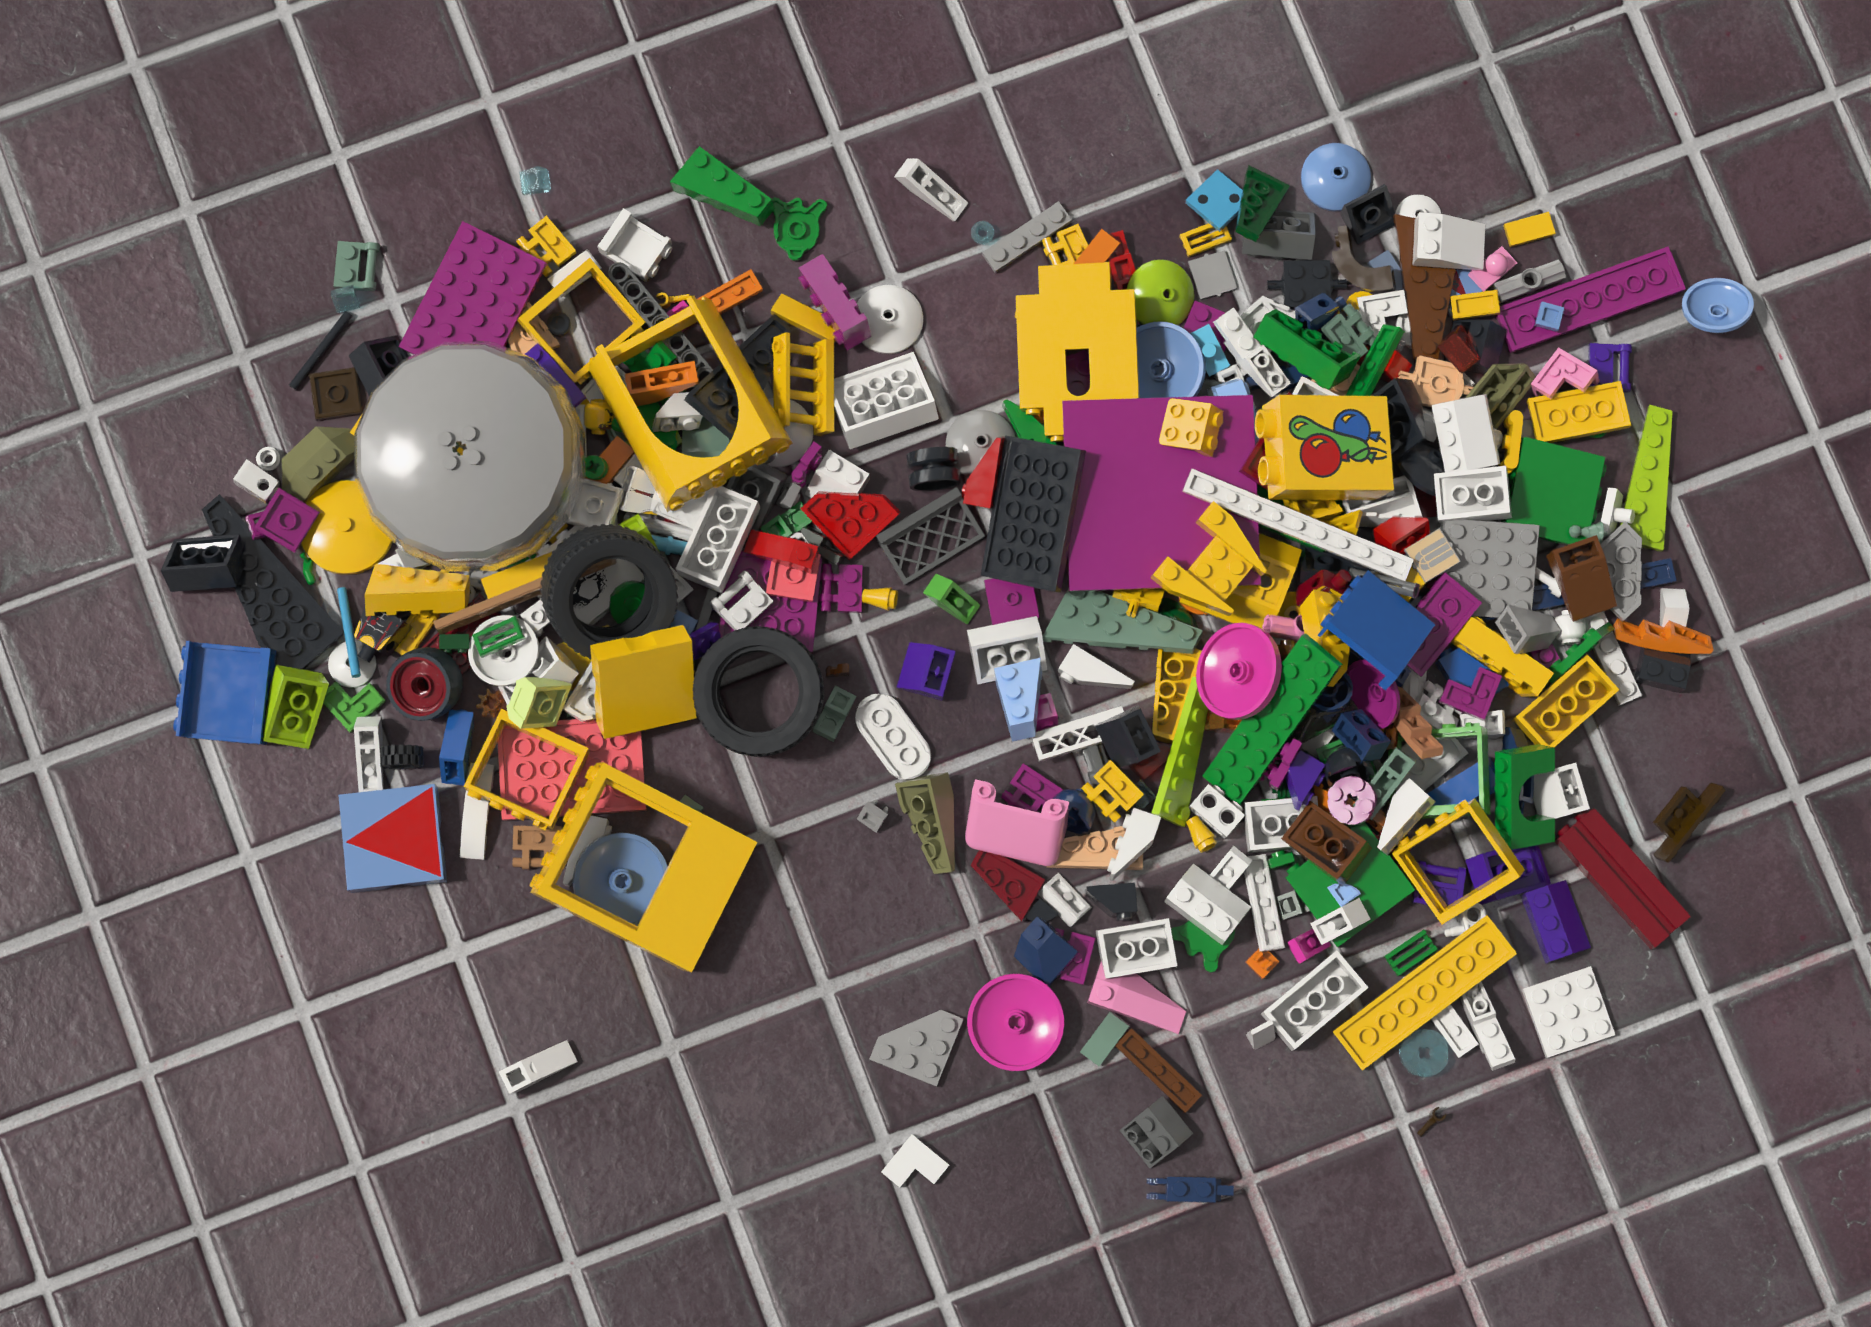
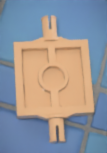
M1424 356L1417 357L1413 373L1400 370L1398 378L1413 381L1421 398L1422 405L1427 407L1458 400L1462 394L1468 395L1474 388L1464 385V365Z

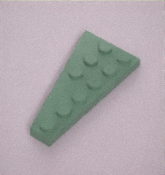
M1068 588L1042 638L1043 642L1058 640L1064 641L1065 644L1082 642L1088 643L1089 646L1114 648L1131 646L1139 647V650L1155 648L1163 649L1164 652L1193 654L1203 635V630L1143 607H1139L1136 617L1132 618L1133 609L1130 617L1126 614L1130 605L1126 601L1114 598L1098 590L1069 591Z

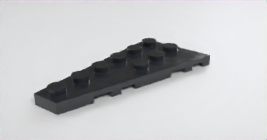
M775 314L739 346L740 351L763 390L773 371V337L786 332L790 333L792 330ZM720 363L686 395L684 401L731 440L737 427L739 404L736 389L722 363Z

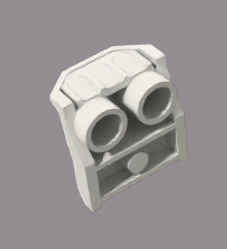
M712 488L705 491L706 493L702 497L695 500L692 498L685 502L682 508L676 511L670 510L669 512L666 511L655 491L652 497L651 512L693 530Z

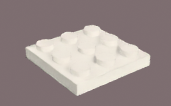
M1591 966L1522 989L1546 1058L1615 1035Z

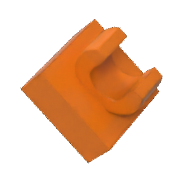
M1258 949L1245 963L1263 979L1279 961L1269 951L1261 952Z

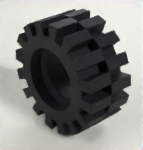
M418 745L381 747L380 767L396 770L424 767V748Z

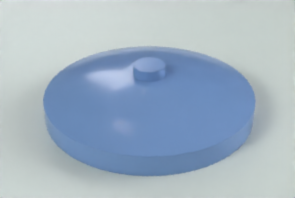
M1152 322L1138 327L1137 346L1140 398L1196 397L1205 379L1206 362L1202 348L1195 337L1184 328L1168 322Z
M630 833L608 834L593 841L578 858L573 873L574 894L638 926L668 866L661 852L647 839Z

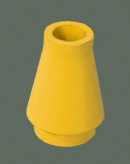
M892 587L863 590L862 603L888 611L896 609L898 591L893 590Z
M1198 815L1186 821L1195 849H1199L1200 853L1208 851L1217 844L1216 836L1201 821Z

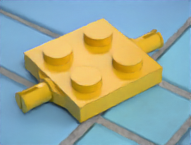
M1163 588L1114 590L1112 597L1130 603L1126 614L1130 617L1133 609L1131 617L1134 618L1139 607L1158 612L1165 590Z

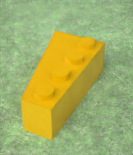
M375 564L365 592L366 616H375L374 612H386V615H396V611H411V614H421L425 610H432L433 613H455L467 608L470 599V575Z

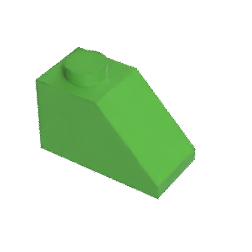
M935 574L923 592L937 606L965 624L969 623L980 607V604L954 581Z

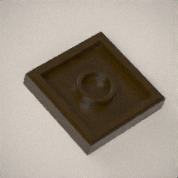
M354 367L309 374L316 421L361 415L363 413L358 373Z

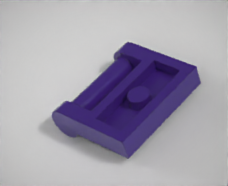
M1590 343L1588 348V365L1598 371L1599 383L1597 385L1613 382V353L1620 354V381L1623 393L1631 392V383H1629V353H1632V345Z
M1418 860L1417 863L1426 874L1456 878V884L1430 881L1447 906L1463 897L1466 876L1465 867H1458V869L1426 864L1425 861ZM1414 886L1415 891L1412 903L1428 905Z

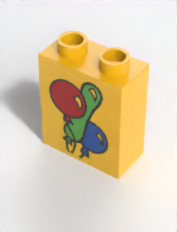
M1278 395L1257 411L1255 432L1258 438H1264L1266 455L1261 457L1259 461L1258 477L1261 485H1268L1269 500H1377L1394 490L1387 396Z

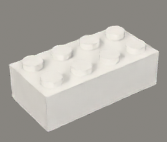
M722 486L718 488L712 487L676 567L678 575L723 593L759 513L760 505L758 501Z
M1335 951L1264 1010L1261 1015L1266 1021L1270 1020L1274 1023L1275 1032L1293 1051L1369 987L1342 955Z

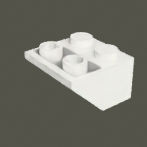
M1576 763L1555 768L1553 772L1534 775L1533 802L1537 815L1559 818L1590 809Z

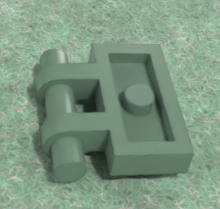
M1348 304L1343 308L1348 315L1346 319L1342 314H1337L1321 330L1332 344L1336 341L1343 345L1342 350L1351 355L1355 351L1362 357L1368 351L1363 343L1367 341L1372 346L1376 338L1373 335V329L1362 320V314L1359 310H1355L1351 304ZM1353 324L1359 330V335L1351 328Z

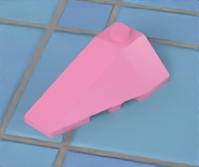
M1102 962L1100 963L1087 1001L1088 1004L1176 1034L1180 1032L1186 1013L1183 1008L1137 973L1105 978Z

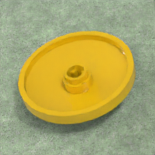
M345 480L330 483L317 490L306 502L308 506L320 513L301 544L311 560L322 569L339 575L359 574L378 564L389 551L394 533L373 513L361 482Z

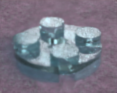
M1418 1029L1402 1041L1399 1056L1403 1066L1411 1074L1423 1078L1433 1076L1442 1071L1447 1064L1448 1045L1443 1036L1438 1032L1430 1029ZM1420 1047L1423 1049L1428 1047L1430 1049L1428 1052L1429 1059L1425 1057L1421 1059L1418 1056L1420 1054L1418 1050Z

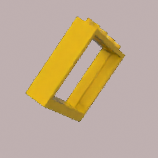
M588 258L517 320L531 338L552 357L574 384L578 381L580 385L591 376L588 373L589 362L574 374L531 325L530 322L589 272L633 323L605 348L606 351L623 343L630 336L634 337L643 332L644 330L641 326L645 324L642 317L591 258Z
M501 709L464 784V788L468 791L467 795L473 799L480 801L481 798L490 801L489 805L495 809L502 811L503 808L512 811L511 815L517 819L524 821L525 818L534 821L532 825L539 829L546 830L548 827L553 830L590 751L589 748L543 727L520 729L509 719L508 712ZM505 725L578 757L549 819L476 786Z
M1475 798L1469 802L1466 799L1461 801L1454 807L1455 811L1449 815L1447 812L1442 813L1434 819L1436 823L1433 825H1423L1415 831L1417 835L1410 839L1408 836L1404 837L1392 853L1441 924H1444L1518 879L1525 871ZM1469 812L1508 869L1447 906L1409 852V849Z

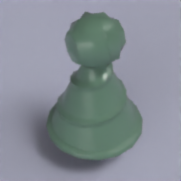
M1599 522L1582 529L1578 525H1573L1569 529V534L1574 538H1578L1580 535L1586 538L1597 535L1601 544L1604 536H1607V531H1604L1603 522Z

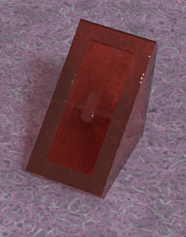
M1461 324L1443 338L1438 346L1440 351L1460 373H1464L1480 359L1464 326Z

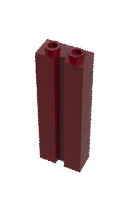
M1595 808L1589 811H1581L1574 817L1577 822L1571 827L1566 824L1557 832L1559 837L1555 840V843L1650 950L1656 948L1691 916Z

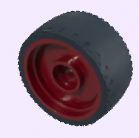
M431 647L411 650L399 657L388 671L386 680L388 698L393 707L400 714L406 716V718L418 721L438 718L451 710L460 699L463 688L461 670L456 661L442 650ZM425 679L427 680V682H428V684H429V688L425 685V682H424Z

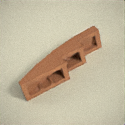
M1398 687L1400 708L1397 718L1393 722L1395 727L1421 759L1442 755L1443 746L1431 735L1432 726L1420 715L1421 706L1402 687Z

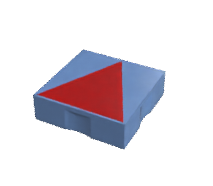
M435 784L339 795L346 882L349 892L382 890L397 885L417 886L447 882L444 847L440 837L441 812L439 792Z

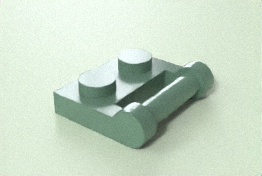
M338 241L334 288L376 291L374 279L377 253L380 251V244L375 242ZM362 252H368L365 281H359Z

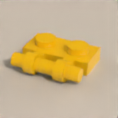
M547 215L528 230L533 236L530 241H527L524 236H521L516 241L521 247L520 250L547 263L543 271L545 277H548L553 272L548 266L551 261H554L560 267L577 253ZM538 245L546 252L543 257L535 250Z
M1079 224L1057 232L1059 239L1057 243L1053 244L1050 237L1042 240L1045 247L1044 253L1046 257L1050 258L1052 265L1074 264L1088 246ZM1063 250L1068 260L1061 262L1057 252Z
M1111 760L1093 776L1100 784L1093 788L1087 782L1081 788L1087 794L1086 797L1100 807L1101 813L1105 817L1108 816L1114 823L1121 817L1115 810L1119 805L1128 811L1144 795ZM1104 789L1114 798L1110 804L1100 795Z

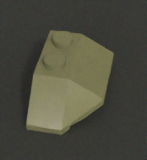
M1524 363L1493 364L1466 398L1487 394L1493 428L1497 429L1531 388V383L1536 376L1529 366Z
M316 426L282 458V490L306 504L308 499L317 490L326 486L357 457V437L350 433L352 429Z

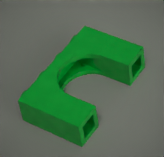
M1536 744L1495 751V828L1511 850L1555 842V818L1539 814L1524 817L1519 808V794L1525 781L1533 775L1555 771V747Z

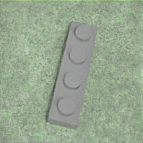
M1058 201L983 251L982 256L992 270L997 273L1040 244L1044 238L1052 236L1070 224L1072 219Z

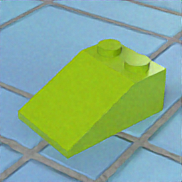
M276 665L269 689L263 741L309 749L329 686L322 673Z

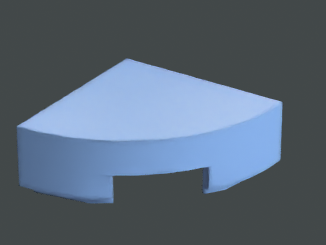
M1337 883L1327 887L1340 907L1361 894L1358 889L1349 884L1341 886Z

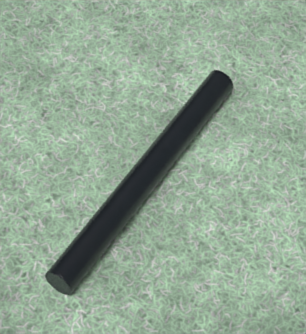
M344 311L290 382L289 386L296 391L353 317L350 313Z

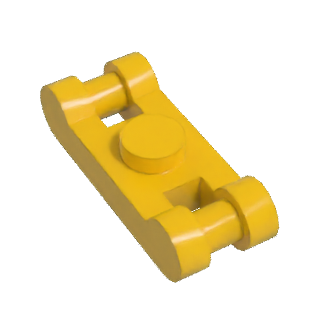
M1518 410L1512 411L1503 422L1504 427L1507 429V435L1505 434L1502 440V448L1505 449L1504 460L1499 466H1506L1508 474L1517 467L1519 460L1523 414Z

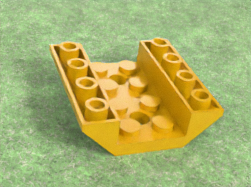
M1259 533L1260 561L1267 570L1264 575L1270 577L1272 581L1270 587L1263 588L1260 585L1237 586L1224 601L1234 610L1230 616L1183 598L1180 599L1179 603L1232 624L1248 623L1262 628L1264 618L1268 614L1278 615L1302 550Z

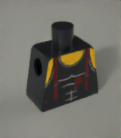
M364 609L354 633V637L364 643L358 656L369 663L377 651L387 657L390 656L411 631L412 626L394 615H386V612H374L375 616H366Z

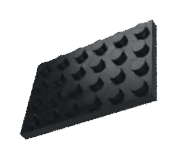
M1005 435L980 576L1061 593L1086 450Z

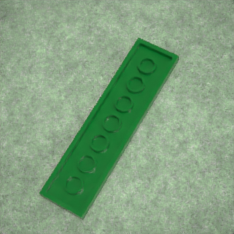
M1303 634L1282 663L1280 682L1271 701L1259 713L1242 719L1205 771L1203 777L1213 786H1218L1229 800L1242 805L1343 664L1309 635Z

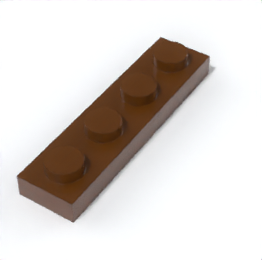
M1132 1028L1115 1045L1127 1059L1184 1113L1202 1096Z

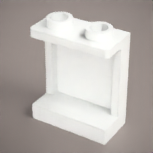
M623 208L599 243L598 250L599 253L613 262L624 263L635 276L647 282L649 277L653 278L660 267L658 264L661 259H666L671 253L672 243L671 238L661 236L633 218L632 214Z

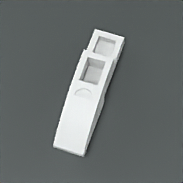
M1234 308L1213 322L1226 340L1224 344L1235 359L1270 397H1273L1291 384L1264 345L1260 346L1258 341L1253 338V334Z
M1480 981L1460 996V999L1482 1054H1485L1493 1071L1515 1063V1058L1497 1021L1493 1005Z

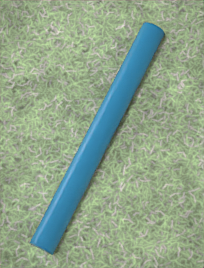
M341 587L337 589L350 671L352 678H358L361 676L347 589Z

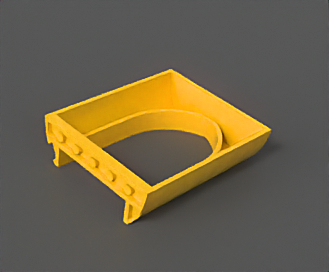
M689 296L686 298L689 307L608 351L605 350L602 344L597 346L595 349L597 355L589 360V371L667 512L682 508L685 505L684 503L692 498L695 500L705 495V491L712 487H721L727 482V479L734 475L736 477L743 475L747 472V468L755 464H763L769 459V456L775 453H783L789 449V445L793 444L715 304L706 297L696 300L695 296ZM696 322H699L730 377L738 397L739 415L735 433L726 449L720 456L692 457L676 452L663 444L647 426L615 366L654 346L657 342L669 338Z

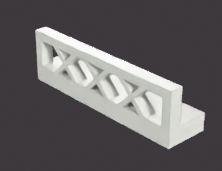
M1122 706L1036 732V736L1031 737V742L1036 750L1039 762L1103 743L1100 736L1091 739L1084 734L1097 730L1095 725L1124 712ZM1074 736L1079 737L1076 744L1072 746L1061 742ZM1051 743L1056 744L1052 752L1042 754L1040 747Z

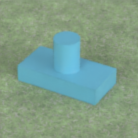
M1210 324L1190 333L1202 348L1206 362V371L1209 376L1230 366Z

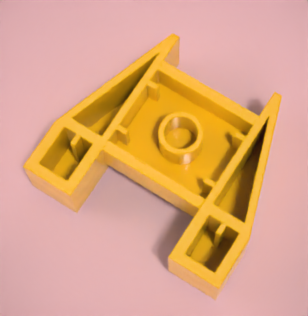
M1213 501L1196 521L1197 525L1213 537L1209 545L1187 571L1170 557H1167L1150 578L1170 594L1230 616L1234 610L1224 602L1251 569L1260 576L1264 575L1267 570L1234 518Z

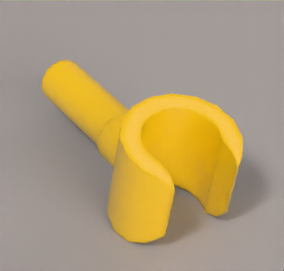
M658 293L656 297L658 299L666 298V302L659 305L662 309H667L671 303L687 300L686 298L689 297V294L668 296L666 293Z

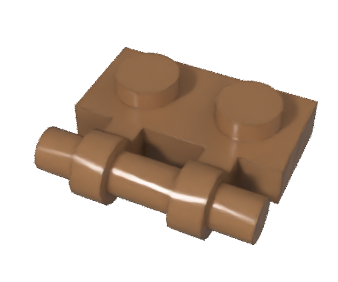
M513 826V850L522 851V858L513 857V867H522V870H530V867H543L541 865L543 858H530V851H544V855L546 852L550 853L555 845L552 843L553 837L558 830H562V826H554L553 830L548 827L546 830H542L535 826Z

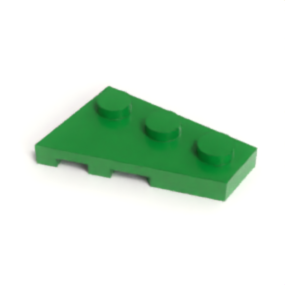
M1607 622L1596 630L1592 627L1582 636L1584 641L1579 646L1575 643L1565 652L1568 656L1563 661L1558 659L1549 667L1554 673L1549 681L1552 684L1578 663L1583 655H1586L1597 646L1601 638L1609 635L1615 628Z

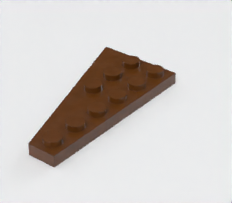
M1394 214L1393 218L1396 226L1397 245L1399 247V261L1406 297L1413 359L1417 360L1419 356L1438 359L1455 269L1413 266L1414 224L1416 218Z

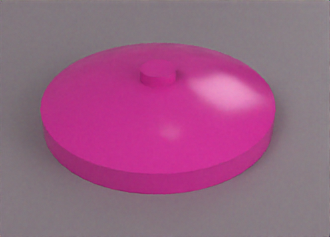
M1234 623L1221 628L1207 641L1198 660L1196 682L1199 695L1209 710L1224 718L1240 720L1254 716L1267 706L1273 698L1281 678V656L1274 639L1268 632L1258 626L1248 623Z
M1005 974L989 981L975 995L968 1012V1033L976 1051L990 1064L1009 1071L1028 1070L1045 1062L1057 1049L1064 1032V1012L1057 995L1043 981L1026 974Z

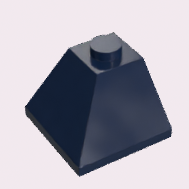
M1037 916L1021 934L1014 957L1035 978L1050 986L1079 952L1047 921Z

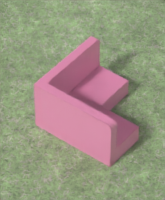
M1558 348L1531 383L1533 395L1539 397L1540 394H1543L1552 399L1565 381L1585 392L1591 383L1595 385L1599 383L1598 371Z

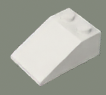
M1419 212L1414 224L1413 266L1483 271L1485 224L1445 214Z
M1506 466L1434 474L1438 521H1491L1512 518Z

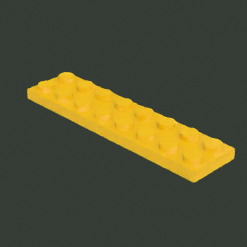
M1486 915L1336 1028L1333 1033L1361 1070H1364L1517 953L1489 916Z

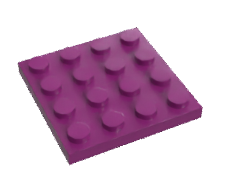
M741 551L723 593L739 579V575L743 571L749 573L766 593L771 561ZM820 558L813 602L768 595L773 600V603L747 627L762 626L781 630L795 637L813 653L822 558ZM745 585L724 607L727 610L732 608L750 589ZM721 617L719 632L722 638L726 634L733 632L734 629Z

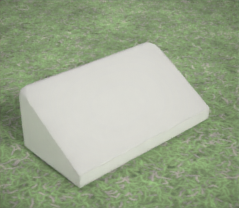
M1059 873L1038 892L1039 896L1058 913V916L1069 927L1073 926L1092 908Z

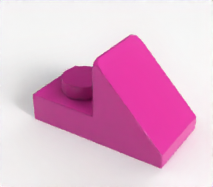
M1313 928L1288 942V946L1298 963L1306 961L1331 946L1330 942L1321 945Z

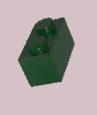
M439 634V650L447 654H451L452 651L466 654L469 649L471 636L470 634Z

